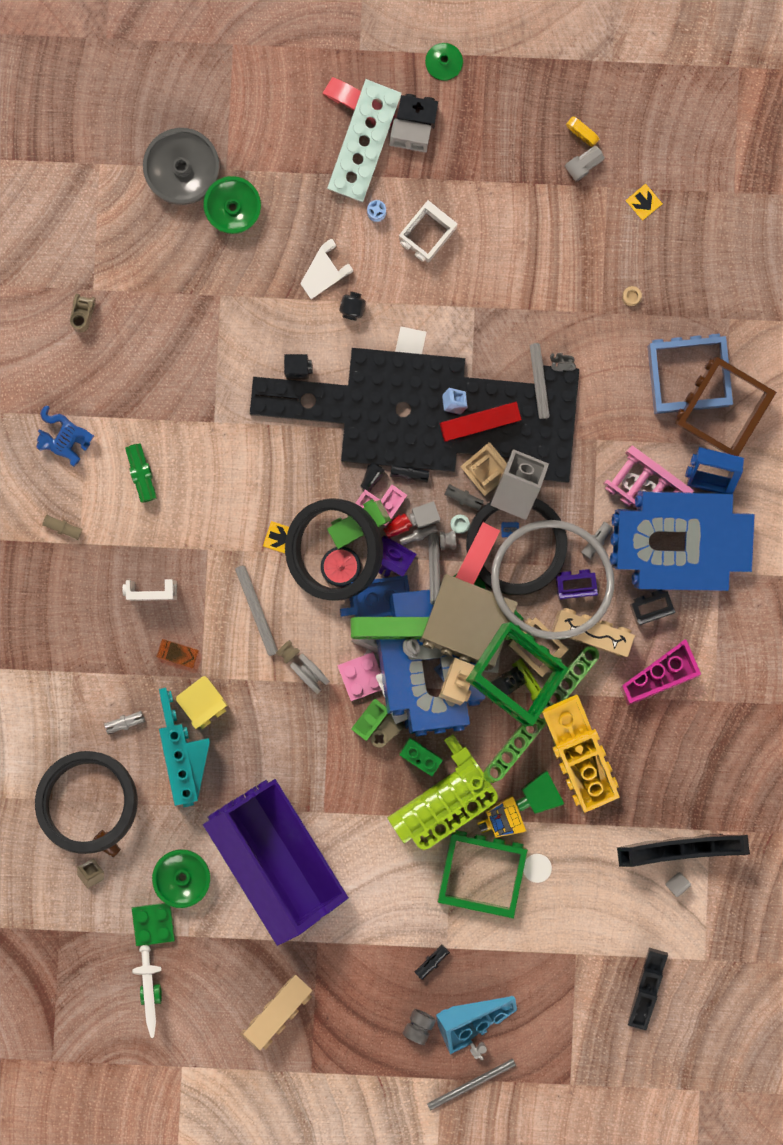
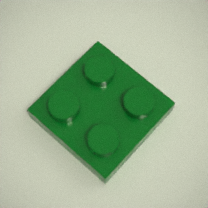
M165 903L132 907L136 946L175 941L171 906Z

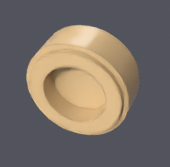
M634 286L626 288L622 294V300L628 306L637 305L642 298L641 291Z

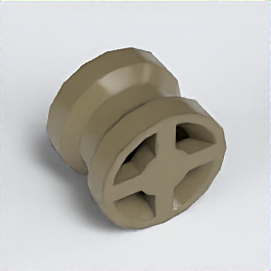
M289 640L276 654L282 656L287 664L300 650L294 648Z

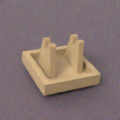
M489 442L460 467L485 496L498 486L507 463Z

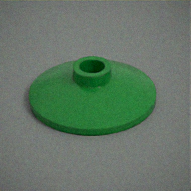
M436 44L426 55V69L437 80H451L462 69V54L452 44ZM446 57L448 61L442 62L441 58Z

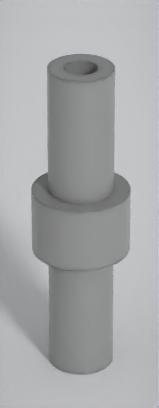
M436 525L423 530H415L413 534L400 538L402 545L416 540L417 542L424 540V537L438 532Z

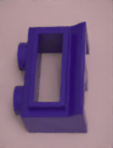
M590 569L579 570V574L572 575L571 571L560 572V576L556 577L558 600L598 595L595 572L591 573ZM591 578L592 587L563 589V581Z

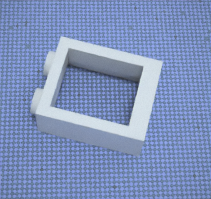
M427 200L399 235L400 244L407 250L412 249L415 252L414 255L423 262L425 260L429 263L457 229L458 224ZM426 213L447 229L428 254L407 238Z

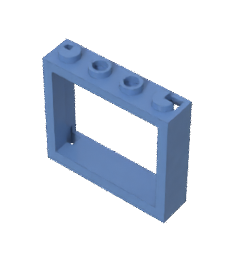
M711 334L709 338H702L699 335L691 336L690 340H683L682 337L672 338L669 342H664L663 339L652 340V343L647 348L654 414L678 412L680 408L683 410L687 404L684 401L662 403L656 350L719 344L721 359L729 363L726 336L720 337V334ZM722 368L725 398L698 400L693 410L723 408L733 405L729 371Z

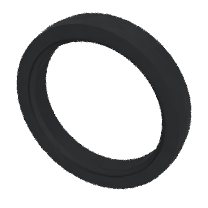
M336 498L323 499L303 508L292 521L285 540L286 562L294 580L310 595L331 601L349 599L367 589L380 570L383 559L381 533L371 515L356 503ZM328 510L339 511L353 518L361 527L367 542V559L362 573L353 583L340 589L326 587L313 579L305 568L301 555V541L307 525L314 517Z
M537 498L535 499L531 509L541 514L546 520L561 521L558 514L548 504ZM492 501L480 509L470 524L466 539L467 553L482 523H485L493 513L500 510L490 505ZM552 528L556 542L555 555L549 568L540 577L520 584L508 583L499 579L501 593L526 595L537 592L550 584L561 571L566 559L568 547L566 530ZM483 565L478 577L492 589L491 573Z
M94 751L75 752L57 760L42 776L35 795V813L44 834L58 847L78 854L101 852L118 843L131 828L138 806L135 783L126 768L113 757ZM81 764H98L108 768L118 778L124 794L123 811L117 824L106 835L92 841H74L64 836L55 827L49 811L50 794L56 781L67 770Z

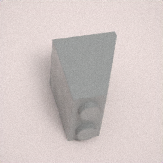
M513 449L490 505L526 520L540 491L549 464Z

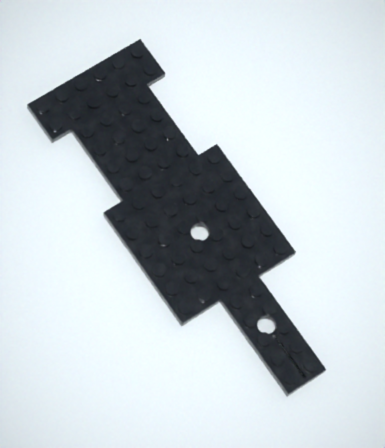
M352 348L348 385L253 377L250 415L344 424L341 462L370 465L373 462L381 466L394 465L407 468L412 466L414 469L455 472L457 454L475 455L490 442L502 458H510L514 449L548 463L543 481L569 483L579 369L575 368L573 371L563 370L562 372L553 370L551 366L543 365L550 416L546 419H540L534 383L464 377L466 358ZM448 388L466 392L468 408L462 414L444 411L442 396ZM303 395H314L316 403L312 408L302 406L301 398ZM517 402L521 416L520 421L444 442L439 423ZM399 403L409 404L411 412L408 416L400 417L396 413V407Z

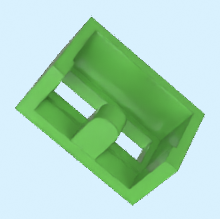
M375 698L351 730L367 741L388 714L386 706Z

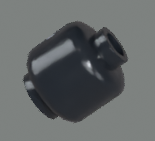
M351 291L350 295H343L339 308L343 318L357 321V318L363 316L366 301L361 298L362 294Z

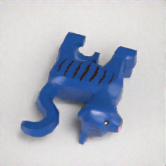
M46 405L41 409L40 415L42 420L50 424L60 422L62 427L55 439L49 433L39 429L36 448L40 451L51 450L56 455L69 459L70 464L75 467L80 458L71 448L77 442L86 451L94 435L86 429L77 427L62 414L49 416L48 411L50 407Z

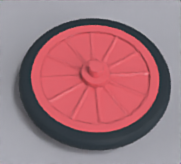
M337 547L332 548L323 556L321 561L322 576L328 583L334 586L342 587L351 584V582L357 579L361 570V562L358 555L347 547L340 549Z

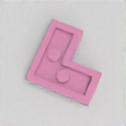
M393 485L389 487L381 499L390 519H392L407 497V494ZM364 490L356 504L364 508V503L372 499L374 502L380 499Z

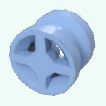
M374 200L369 203L367 207L369 219L374 222H380L385 218L386 206L382 201Z

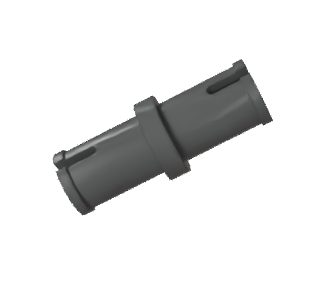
M451 484L448 485L444 493L445 496L459 501V504H465L477 511L480 510L484 500L468 494L469 491H462Z

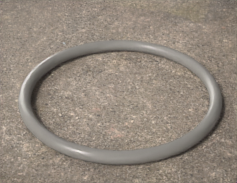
M543 520L522 526L506 538L499 547L493 561L491 584L495 600L509 621L514 625H519L522 631L530 635L555 640L580 635L600 621L613 597L614 573L606 551L590 533L568 522ZM541 528H560L581 536L596 550L605 568L607 585L600 608L586 623L567 631H544L524 623L509 609L500 590L499 569L507 549L525 533Z

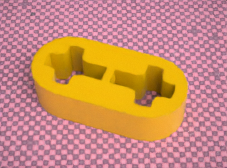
M572 116L566 123L567 128L590 147L595 146L600 140L595 132L576 117Z

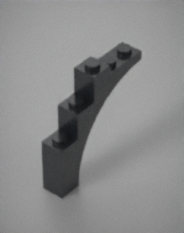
M704 834L695 837H677L663 841H644L617 847L619 867H636L689 858L749 855L750 849L748 835Z

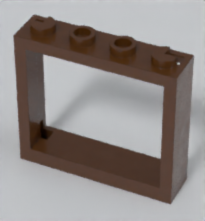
M714 357L713 360L710 358L704 367L706 369L704 375H700L694 384L697 386L694 392H690L684 401L687 403L683 410L680 408L677 412L675 424L721 452L739 456L777 392L719 357ZM718 366L764 392L731 448L686 422Z

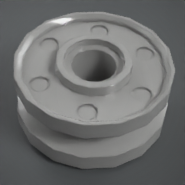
M302 653L299 658L303 665L300 667L293 662L290 666L318 694L321 689L317 682L321 681L327 685L330 681Z

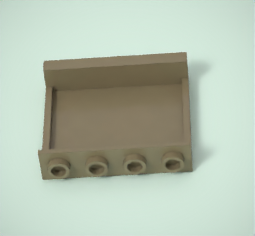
M445 574L441 580L439 592L419 642H422L426 648L441 650V653L444 655H455L459 657V660L476 664L500 626L511 621L508 620L499 608L493 592ZM503 597L509 609L514 613L518 602ZM504 640L484 669L485 671L495 667Z

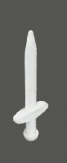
M143 945L139 949V952L142 954V966L133 969L132 973L142 975L146 1024L150 1037L153 1038L156 1016L152 974L160 972L161 967L150 965L149 952L151 949L148 945Z

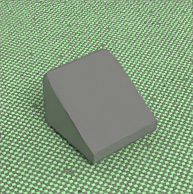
M679 872L666 883V886L676 897H679L691 886V883Z

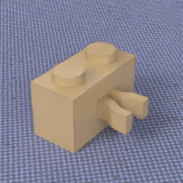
M454 658L450 664L439 697L458 705H462L464 701L467 702L471 691L469 690L470 683L466 679L475 665Z

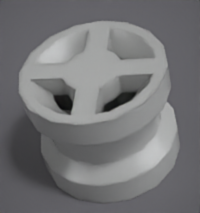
M455 531L450 533L439 532L441 551L446 548L456 550Z

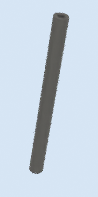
M511 1059L427 1103L430 1111L513 1068L516 1064Z

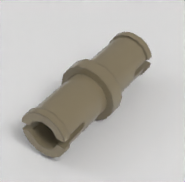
M49 515L45 516L42 526L58 531L60 535L65 534L76 540H79L83 530L68 524L66 520L61 521Z

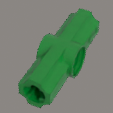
M133 444L125 447L130 464L131 478L136 485L140 502L145 503L157 499L152 482V472L149 463L146 462L142 444Z

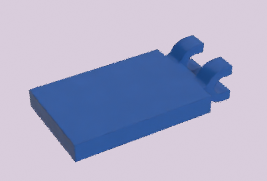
M408 575L374 579L367 589L349 598L350 608L340 609L341 617L350 615L355 617L392 616L390 596L395 593L410 592Z

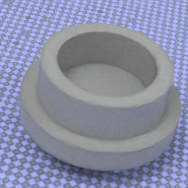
M406 639L403 642V651L406 655L414 658L421 651L420 644L416 639Z

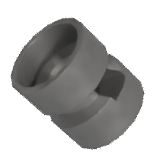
M414 1009L410 1016L411 1023L406 1024L402 1034L418 1044L425 1045L429 1037L428 1030L433 1029L436 1019L424 1011Z

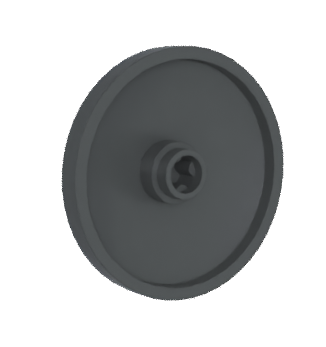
M173 128L164 131L155 137L146 149L143 159V173L146 182L156 196L168 203L187 205L200 201L205 197L208 188L219 177L220 163L217 151L211 141L196 130Z

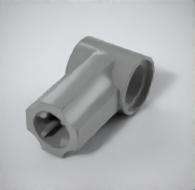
M595 145L581 156L571 159L564 167L575 182L587 175L589 170L602 162L605 157L602 151Z

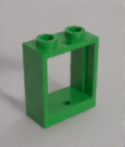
M410 737L399 752L401 757L430 776L434 775L443 761L441 757Z

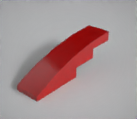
M513 402L439 424L445 442L520 421L521 416L517 402Z

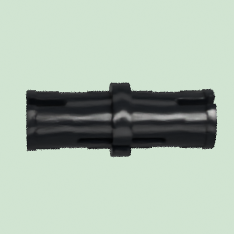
M392 465L390 477L403 478L410 482L415 480L428 483L430 471L414 469L412 466L407 468Z
M441 944L434 953L426 957V961L414 971L421 980H424L450 954L448 949Z

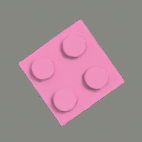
M374 652L337 665L351 701L381 690L376 679V675L380 674L381 671Z

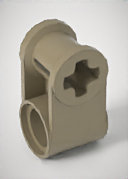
M75 294L70 323L77 332H85L89 328L96 304L95 297L86 298L80 296V294ZM83 318L84 323L81 326H76V320Z
M390 713L371 735V743L378 748L384 747L405 725L402 722L395 724ZM376 734L379 736L381 734L384 735L383 744H381L380 742L376 744L374 742L376 740V738L374 737Z

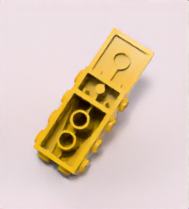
M578 695L543 709L542 714L555 744L552 749L556 758L560 757L562 763H559L562 773L568 776L566 783L569 789H573L575 793L572 795L576 806L580 805L584 813L620 798L617 792V788H619L615 777L612 778L610 774L613 772L609 762H605L604 759L606 753L602 745L599 746L597 742L600 740L596 729H591Z

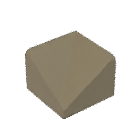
M95 859L77 867V875L87 889L104 880V871Z

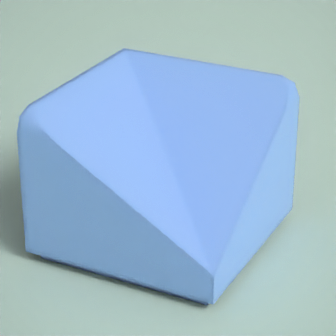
M448 388L443 394L444 411L462 414L468 408L465 391Z

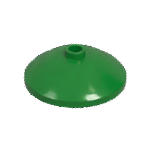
M228 176L215 181L208 188L204 197V212L210 224L217 230L227 234L242 233L250 229L259 218L261 211L260 196L256 188L249 181L241 177ZM231 205L236 206V209L234 211H231L229 209Z
M185 849L173 850L162 856L156 863L152 874L153 888L159 899L175 908L191 907L201 901L209 889L211 880L210 871L204 859L197 853ZM180 874H185L186 880L182 881L179 878Z

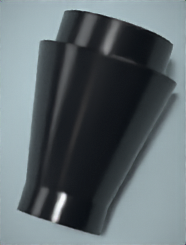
M372 462L371 465H368L360 486L370 492L384 476L385 469Z

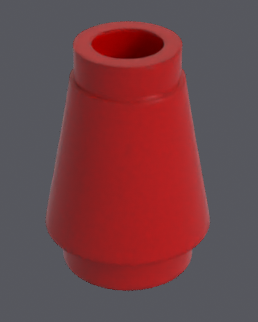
M404 513L403 515L399 514L383 530L390 539L410 531L409 528L413 527V525Z

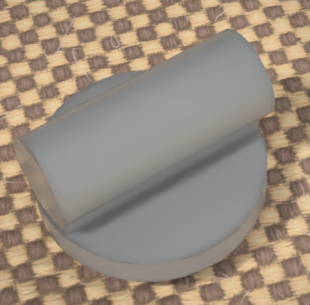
M480 1042L477 1047L474 1043H471L472 1048L470 1052L474 1058L483 1060L482 1054L487 1051L485 1043Z

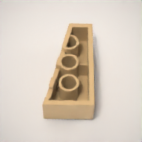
M293 975L276 993V997L265 1005L262 1009L263 1012L255 1016L250 1022L249 1028L247 1030L244 1029L240 1035L256 1050H261L262 1048L266 1050L273 1042L271 1040L272 1036L275 1033L279 1035L286 1027L284 1025L288 1018L292 1020L299 1012L297 1008L301 1003L305 1005L312 997L310 993L313 990L297 975Z

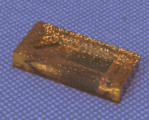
M162 639L156 657L194 668L199 650Z

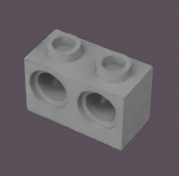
M434 501L413 508L412 514L409 516L412 525L417 526V529L440 522Z

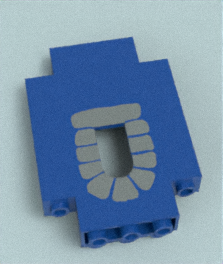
M638 491V495L635 497L637 510L617 509L615 514L612 515L614 534L611 535L613 553L610 554V562L612 568L635 570L632 573V584H634L635 588L729 591L730 572H752L755 514L733 513V494ZM658 531L686 532L685 551L654 550L649 545V538L654 532Z
M430 590L395 593L390 596L392 617L430 616L433 605L430 603ZM376 639L387 713L399 716L404 715V711H406L405 729H409L410 734L415 733L416 737L425 736L430 731H434L435 734L446 733V729H453L454 732L463 731L465 727L470 725L467 703H469V706L480 705V702L485 699L484 694L470 684L469 690L471 695L467 702L464 701L462 705H458L439 696L433 697L429 695L424 680L422 660L440 658L444 682L452 660L454 658L459 659V657L444 655L437 648H426L422 642H419V639H416L420 644L421 651L416 657L412 658L403 651V642L406 639Z

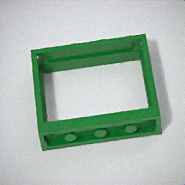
M507 622L500 626L466 681L524 727L533 726L569 668L561 662L560 658L551 655L548 648L536 643L533 636L521 631L519 625ZM506 635L553 671L528 712L481 675Z
M456 830V833H451L437 902L514 919L528 849L524 848V844L513 842L510 845L505 844L503 839L494 838L491 841L486 840L484 835L475 834L472 837L467 836L465 831ZM456 841L520 854L509 907L446 894Z

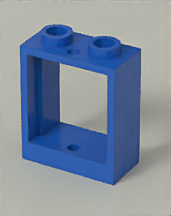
M699 447L697 453L692 455L691 467L688 466L686 470L687 486L715 493L733 494L743 473L744 458ZM700 464L730 472L728 477L698 471L697 469Z

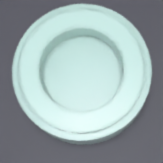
M456 515L452 518L450 526L455 533L463 534L469 529L470 522L466 516Z

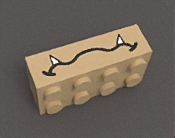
M564 608L558 611L551 632L574 629L586 623L592 616L584 614L580 617L575 615L576 611ZM602 620L586 632L568 639L621 657H628L635 635L631 634L632 630L624 627L616 629L612 627V623Z

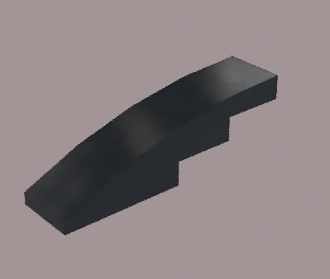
M649 947L634 996L628 1026L647 1030L658 997L657 993L663 978V970L668 958V952Z

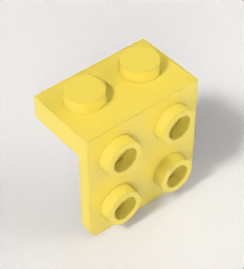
M206 676L201 677L176 697V701L191 719V724L195 729L207 727L211 723L210 719L215 715L217 718L226 712L225 707L228 706Z

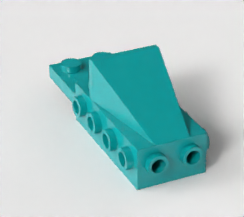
M161 688L159 693L166 727L159 728L174 805L183 804V808L194 806V802L198 801L210 740L209 738L190 742L185 741V739L189 738L187 727H183L182 724L174 725L177 717L175 710H171L170 703L173 702L172 693L167 691V688ZM178 751V757H175L174 754Z

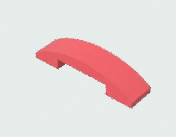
M332 77L323 91V95L338 104L342 103L353 111L361 93L360 90ZM376 100L372 101V107L375 110L382 108V104ZM394 114V116H393V119H392V122H391V124H390L389 129L391 128V126H392V124H393L394 118H395V119L397 118V116H396L395 114ZM367 118L371 121V124L376 125V122L373 118Z
M484 522L482 523L455 578L474 585L500 530Z

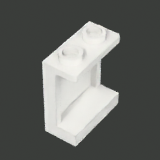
M165 579V591L135 592V582L126 580V584H123V596H126V600L130 601L177 600V581Z

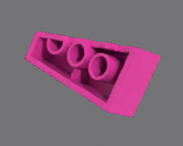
M683 640L621 686L620 689L627 705L651 697L701 675L687 640Z

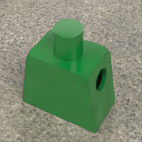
M547 770L522 787L521 790L525 796L515 801L520 812L531 807L534 814L564 804Z

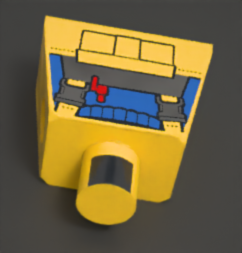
M512 795L487 809L485 812L488 819L478 822L481 833L493 830L495 837L526 831Z

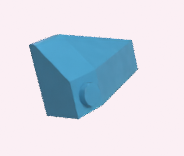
M514 996L458 1005L436 1014L438 1027L449 1053L452 1054L473 1043L471 1039L479 1033L484 1035L490 1025L493 1023L499 1024L517 1011L516 999Z

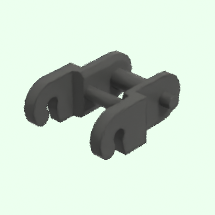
M554 353L550 355V359L553 361L551 365L553 370L563 372V370L573 371L576 368L573 356L557 353L554 358Z

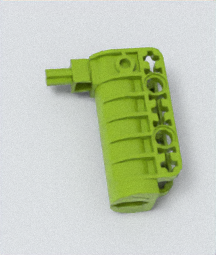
M454 734L444 739V742L453 753L451 757L457 764L456 771L387 817L404 844L413 839L420 849H429L495 804L498 799L496 790L491 783L485 780L484 773L468 749L465 746H461ZM487 791L489 793H492V798L490 800H488V798L483 799L486 796L485 792ZM478 796L484 803L482 806L479 800L477 799ZM470 802L477 803V808L474 811L467 809ZM462 807L464 808V811H465L466 814H467L466 817H465L464 813L461 811V808H462ZM454 813H456V815H460L459 821H456L455 819L452 820V815ZM446 818L448 819V821H451V827H449L447 822L445 821ZM438 824L445 826V830L441 833L435 831V827ZM430 829L432 830V833L435 836V838H433L432 835H430ZM422 835H423L424 837L429 836V837L427 838V840H428L427 843H425L424 841L420 842Z

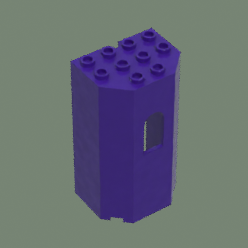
M266 779L258 784L257 787L254 786L246 791L244 795H240L208 816L209 820L202 824L277 946L299 936L323 916L329 914L349 899L276 779L269 783Z

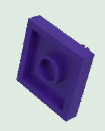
M384 535L382 537L383 559L379 574L382 575L386 569L384 577H388L391 571L403 577L417 554Z

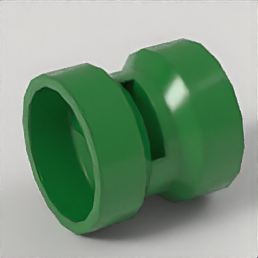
M156 984L153 986L154 1004H161V985ZM143 985L140 986L141 1005H145Z

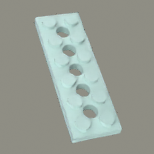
M365 79L327 187L328 190L360 202L364 201L401 92ZM378 99L381 101L382 108L380 110H375L372 107L373 100ZM371 117L375 120L376 125L374 128L366 126L365 121L367 118ZM360 136H367L369 138L368 146L360 145ZM354 154H360L363 157L361 164L357 165L353 162ZM348 172L356 174L357 178L354 183L347 181L346 175Z

